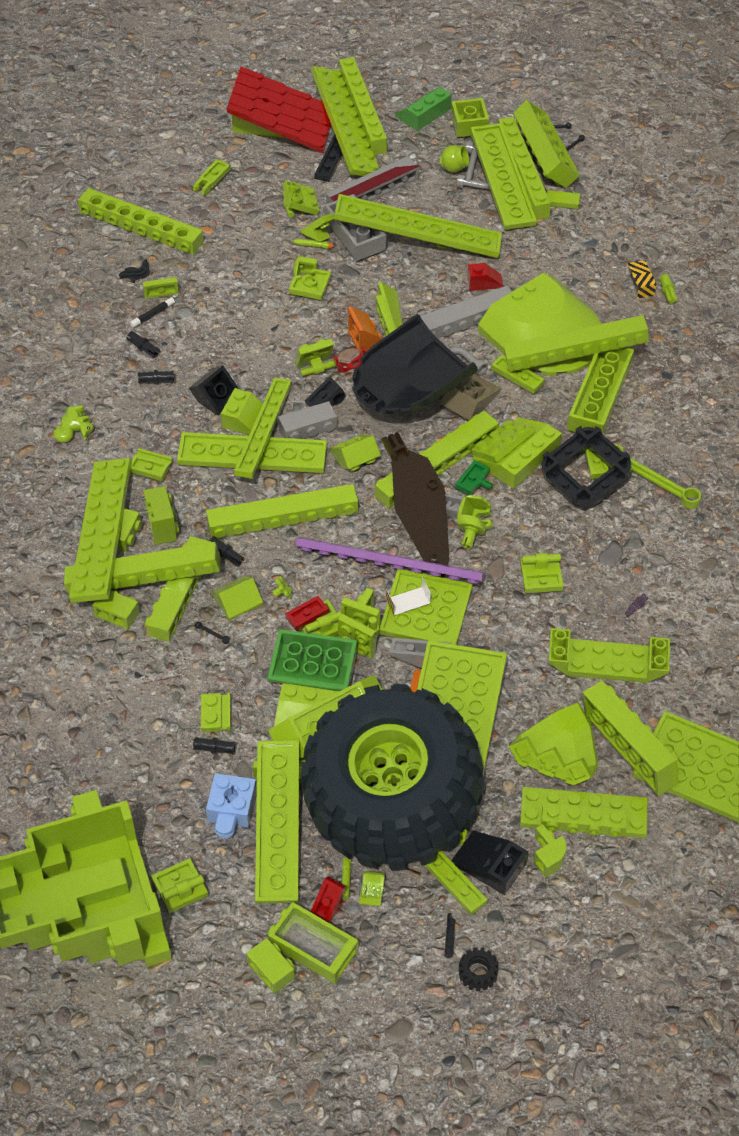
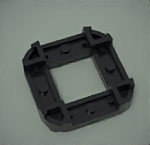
M582 426L576 428V433L551 453L547 451L543 455L542 460L544 478L572 505L584 511L596 506L624 484L632 475L629 454L627 452L623 453L602 434V430L597 426L595 428H582ZM589 448L610 469L586 487L585 485L581 486L563 468Z

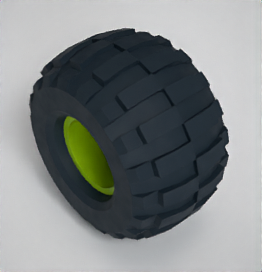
M394 683L389 690H380L379 685L364 688L365 694L354 698L353 695L349 694L339 700L338 709L335 712L331 710L329 712L326 711L317 721V732L315 731L314 736L309 735L304 748L306 762H302L301 786L304 791V800L313 823L321 836L327 841L330 840L332 847L348 859L353 855L357 857L358 862L362 866L377 869L378 866L381 867L382 864H387L391 871L407 870L408 863L420 861L421 866L436 861L435 854L440 850L450 852L459 844L461 839L460 832H463L464 829L469 831L477 816V805H480L484 790L483 764L478 742L472 729L467 723H464L460 713L448 702L445 705L440 702L439 697L433 692L423 688L422 690L417 689L416 692H412L409 685ZM402 760L407 761L404 765H398V762ZM379 764H386L383 768H377ZM371 782H377L373 787L368 786Z

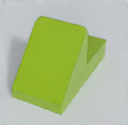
M332 213L322 216L300 231L316 241L326 240L330 238L326 227L330 226L329 222L334 220V216Z

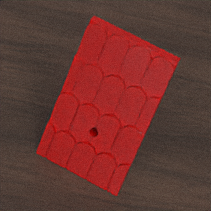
M240 66L227 106V113L232 116L233 132L287 138L324 154L331 122L323 101L315 99L307 93L287 87L284 83L264 77V74Z

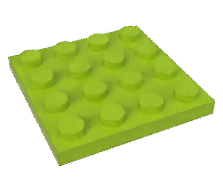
M397 569L390 597L422 587L423 577L431 592L430 603L397 615H393L387 603L379 634L394 638L429 640L457 645L473 584Z

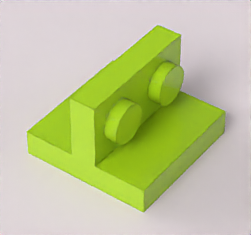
M366 588L364 593L359 595L357 601L346 597L343 598L341 601L342 614L365 626L369 624L370 617H376L377 625L380 628V610L374 608V590Z

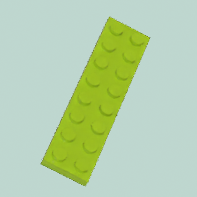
M502 123L470 127V134L504 230L536 226L537 220Z
M182 432L177 465L235 468L249 436ZM270 437L257 469L324 473L327 440Z
M299 740L258 741L255 904L299 903Z

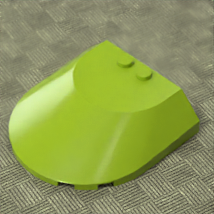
M542 273L492 303L478 323L477 331L505 355L504 345L599 325L601 322L595 312L561 281L552 275ZM594 354L526 369L541 371V375L556 376L557 372L571 374L590 365Z

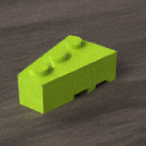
M165 486L143 490L154 544L177 541L176 533H179L178 522H174L176 515L174 507L170 505L172 504L171 493H167Z

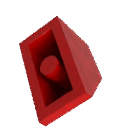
M486 263L468 264L467 280L470 291L504 287L501 273Z

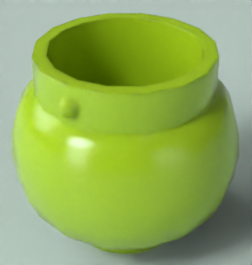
M447 146L443 150L442 155H440L441 166L451 173L460 172L463 168L468 167L469 155L465 146Z

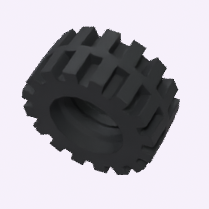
M473 948L472 952L470 950L466 951V955L463 954L459 962L460 981H463L465 987L468 985L470 990L476 988V991H480V988H483L485 991L488 989V986L491 988L498 976V961H496L495 955L491 956L489 950L484 952V948H481L480 951L477 948ZM480 963L487 967L488 972L482 976H477L470 972L469 967Z

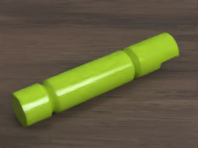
M343 857L341 884L345 885L346 889L341 899L347 900L350 893L351 859Z

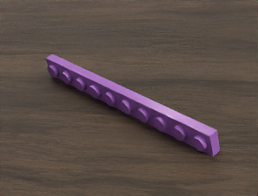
M306 538L296 539V546H301L300 550L312 552V549H317L319 554L330 555V552L338 553L337 557L348 559L349 556L356 557V561L367 562V559L374 560V564L385 566V563L393 564V568L404 569V566L411 567V571L418 573L427 570L430 571V575L441 576V573L449 575L448 578L460 580V577L467 578V582L476 584L485 578V572Z

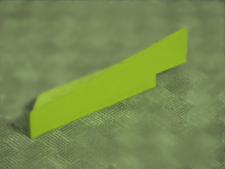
M378 282L376 310L387 336L402 325L399 299L395 289L382 282Z

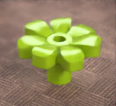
M279 576L275 580L278 587L272 591L276 597L284 594L289 599L292 598V588L288 586L282 576Z

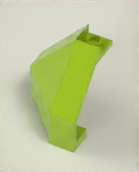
M579 702L566 707L562 706L517 735L509 745L519 765L537 769L539 773L552 778H560L570 785H576L590 779L598 768L590 716L587 717Z

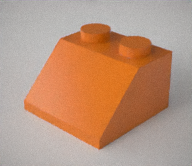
M352 306L348 307V333L359 354L361 347H364L367 352L382 339L381 334L376 331L375 323L373 320H370L367 313Z

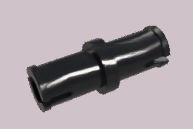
M134 331L128 333L127 336L129 337H126V340L137 346L138 350L146 352L153 358L158 356L160 348L151 344L147 338H142Z
M154 370V372H138L139 384L175 382L174 371L159 372Z
M216 536L209 540L216 543L221 558H226L236 567L242 564L240 560L244 561V557L234 551L231 545H226Z
M195 737L193 750L211 751V754L219 752L234 755L236 742L218 740L215 737L213 739Z

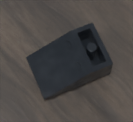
M473 830L451 861L457 868L505 895L526 866L529 851L509 840Z

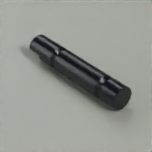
M451 913L447 914L444 954L447 958L453 957L456 920Z

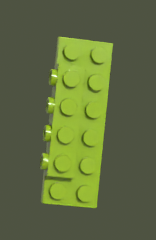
M523 787L520 827L536 829L543 824L547 830L550 829L552 832L558 830L569 833H589L590 835L603 834L612 837L646 838L647 798Z

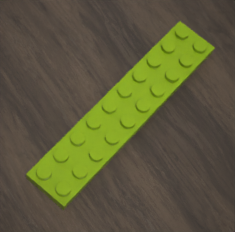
M313 66L311 73L350 174L365 176L380 169L374 153L369 147L370 144L367 142L366 134L362 129V124L358 119L357 112L354 109L353 102L341 76L342 73L337 69L332 70Z
M342 194L338 195L333 219L454 247L455 249H462L472 253H479L489 257L498 258L501 232Z
M130 458L94 462L69 594L71 603L109 599L132 464Z

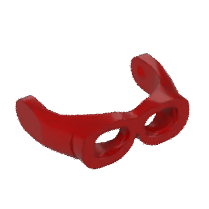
M361 347L360 354L349 364L339 362L337 355H334L333 360L338 372L343 373L359 368L362 363L360 359L366 353L365 348Z

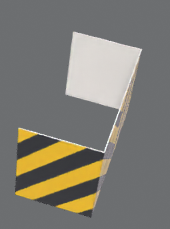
M646 260L627 263L626 275L633 274L638 285L637 299L655 296L657 284Z
M423 577L422 587L390 597L386 589V601L393 615L430 603L431 592Z

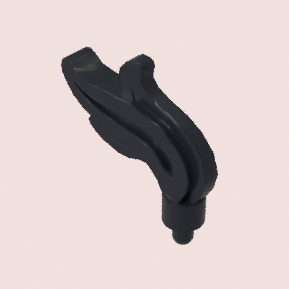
M147 259L142 262L140 268H125L119 274V279L130 278L131 282L135 283V280L148 276L149 263Z

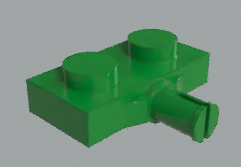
M474 460L456 482L455 489L467 495H472L480 486L491 490L494 483L485 480V477L490 472V467Z

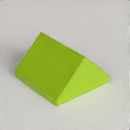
M242 576L211 591L212 596L229 621L263 605L253 577Z

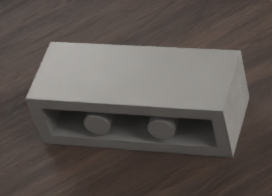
M328 401L278 416L279 430L283 438L304 439L337 429V416Z

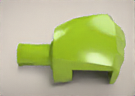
M468 495L461 501L458 509L457 524L459 529L465 532L461 543L463 548L468 549L469 546V549H472L475 536L484 535L486 530L493 528V522L490 519H479L480 517L491 516L490 510L492 506L484 497Z

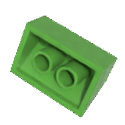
M438 87L395 113V116L416 131H419L451 109V94Z

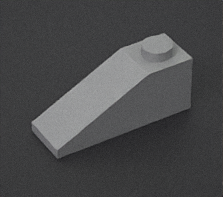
M392 638L389 655L422 668L427 641Z

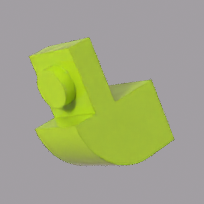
M542 824L535 830V840L542 848L535 851L533 862L545 878H547L562 867L566 853V842L563 836L555 839L553 832L550 829L547 830Z

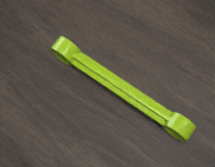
M614 444L623 452V448L620 445ZM630 458L633 472L681 498V503L685 508L695 509L699 506L701 493L698 489H685ZM689 497L694 498V497H695L697 500L691 501V500H688L687 498H689Z

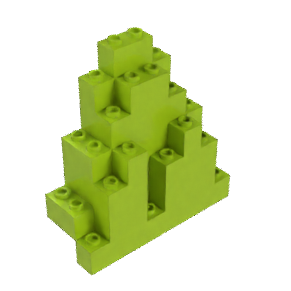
M97 790L73 796V805L70 806L72 816L26 829L28 838H24L26 849L0 856L1 949L22 942L24 944L28 943L30 951L52 944L54 954H59L61 962L80 956H88L89 963L91 964L112 957V959L117 958L118 966L139 959L140 961L144 960L146 968L172 960L164 932L161 911L155 892H152L127 800L102 807Z

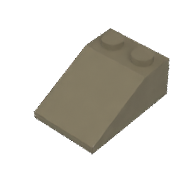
M474 374L444 394L441 405L445 406L447 410L461 415L463 419L471 420L474 415L481 413L501 391V388Z

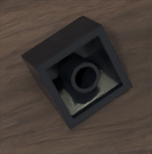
M221 365L212 368L190 386L189 390L198 403L214 414L219 415L234 388H239L225 367Z

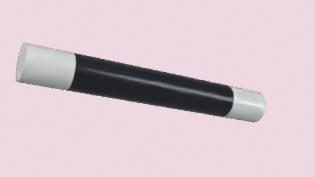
M171 297L130 321V326L134 328L175 303L174 299Z

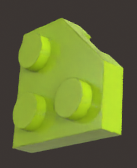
M312 269L309 271V274L293 277L289 287V294L322 300L331 279V272Z

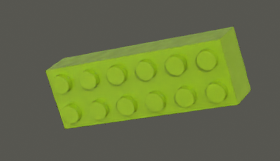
M525 100L513 112L516 117L515 121L521 127V133L527 138L526 142L532 148V154L538 159L537 163L543 169V175L547 179L551 178L558 186L562 185L567 188L580 176V173L547 112L529 100Z
M624 347L594 354L570 411L567 430L576 432L575 429L580 426L582 428H595L597 426L604 435L631 368L634 349Z
M601 680L582 692L585 715L587 717L590 716L591 723L658 796L679 784L678 758L673 751L670 752L665 747L662 739L655 737L651 728L640 721L638 714L628 708L625 700L619 698L610 685L607 686Z

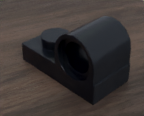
M329 377L305 400V403L309 407L328 401L333 405H338L344 400L346 394Z

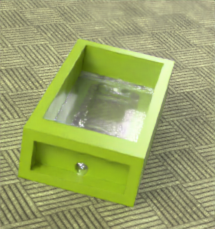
M294 902L288 908L285 907L283 909L280 920L276 925L273 924L267 934L269 941L276 943L283 954L334 984L359 950V941Z

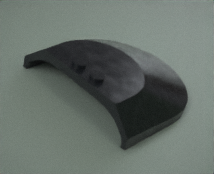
M416 314L373 345L361 357L362 363L353 372L352 380L354 384L352 389L357 400L365 408L377 413L399 414L419 409L431 403L474 375L478 368L474 362L469 365L464 363L436 338L421 316Z

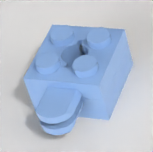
M215 773L206 813L207 821L215 823V832L219 838H231L236 826L249 828L257 794L256 779Z

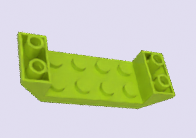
M551 628L548 663L567 676L647 683L669 674V638L650 637L649 645L646 646L570 639L571 630Z
M374 674L293 715L267 731L273 741L299 740L300 760L304 758V748L309 735L314 736L315 731L317 732V721L326 711L329 712L331 710L335 712L338 709V701L349 694L353 695L354 698L365 694L364 688L379 685L380 690L383 689Z

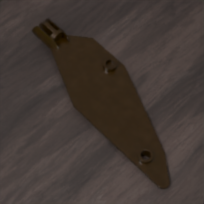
M398 432L388 435V438L385 436L381 440L392 461L394 509L423 561L448 565L449 547L445 487L429 459L408 450ZM441 573V576L436 577L445 578L446 574Z

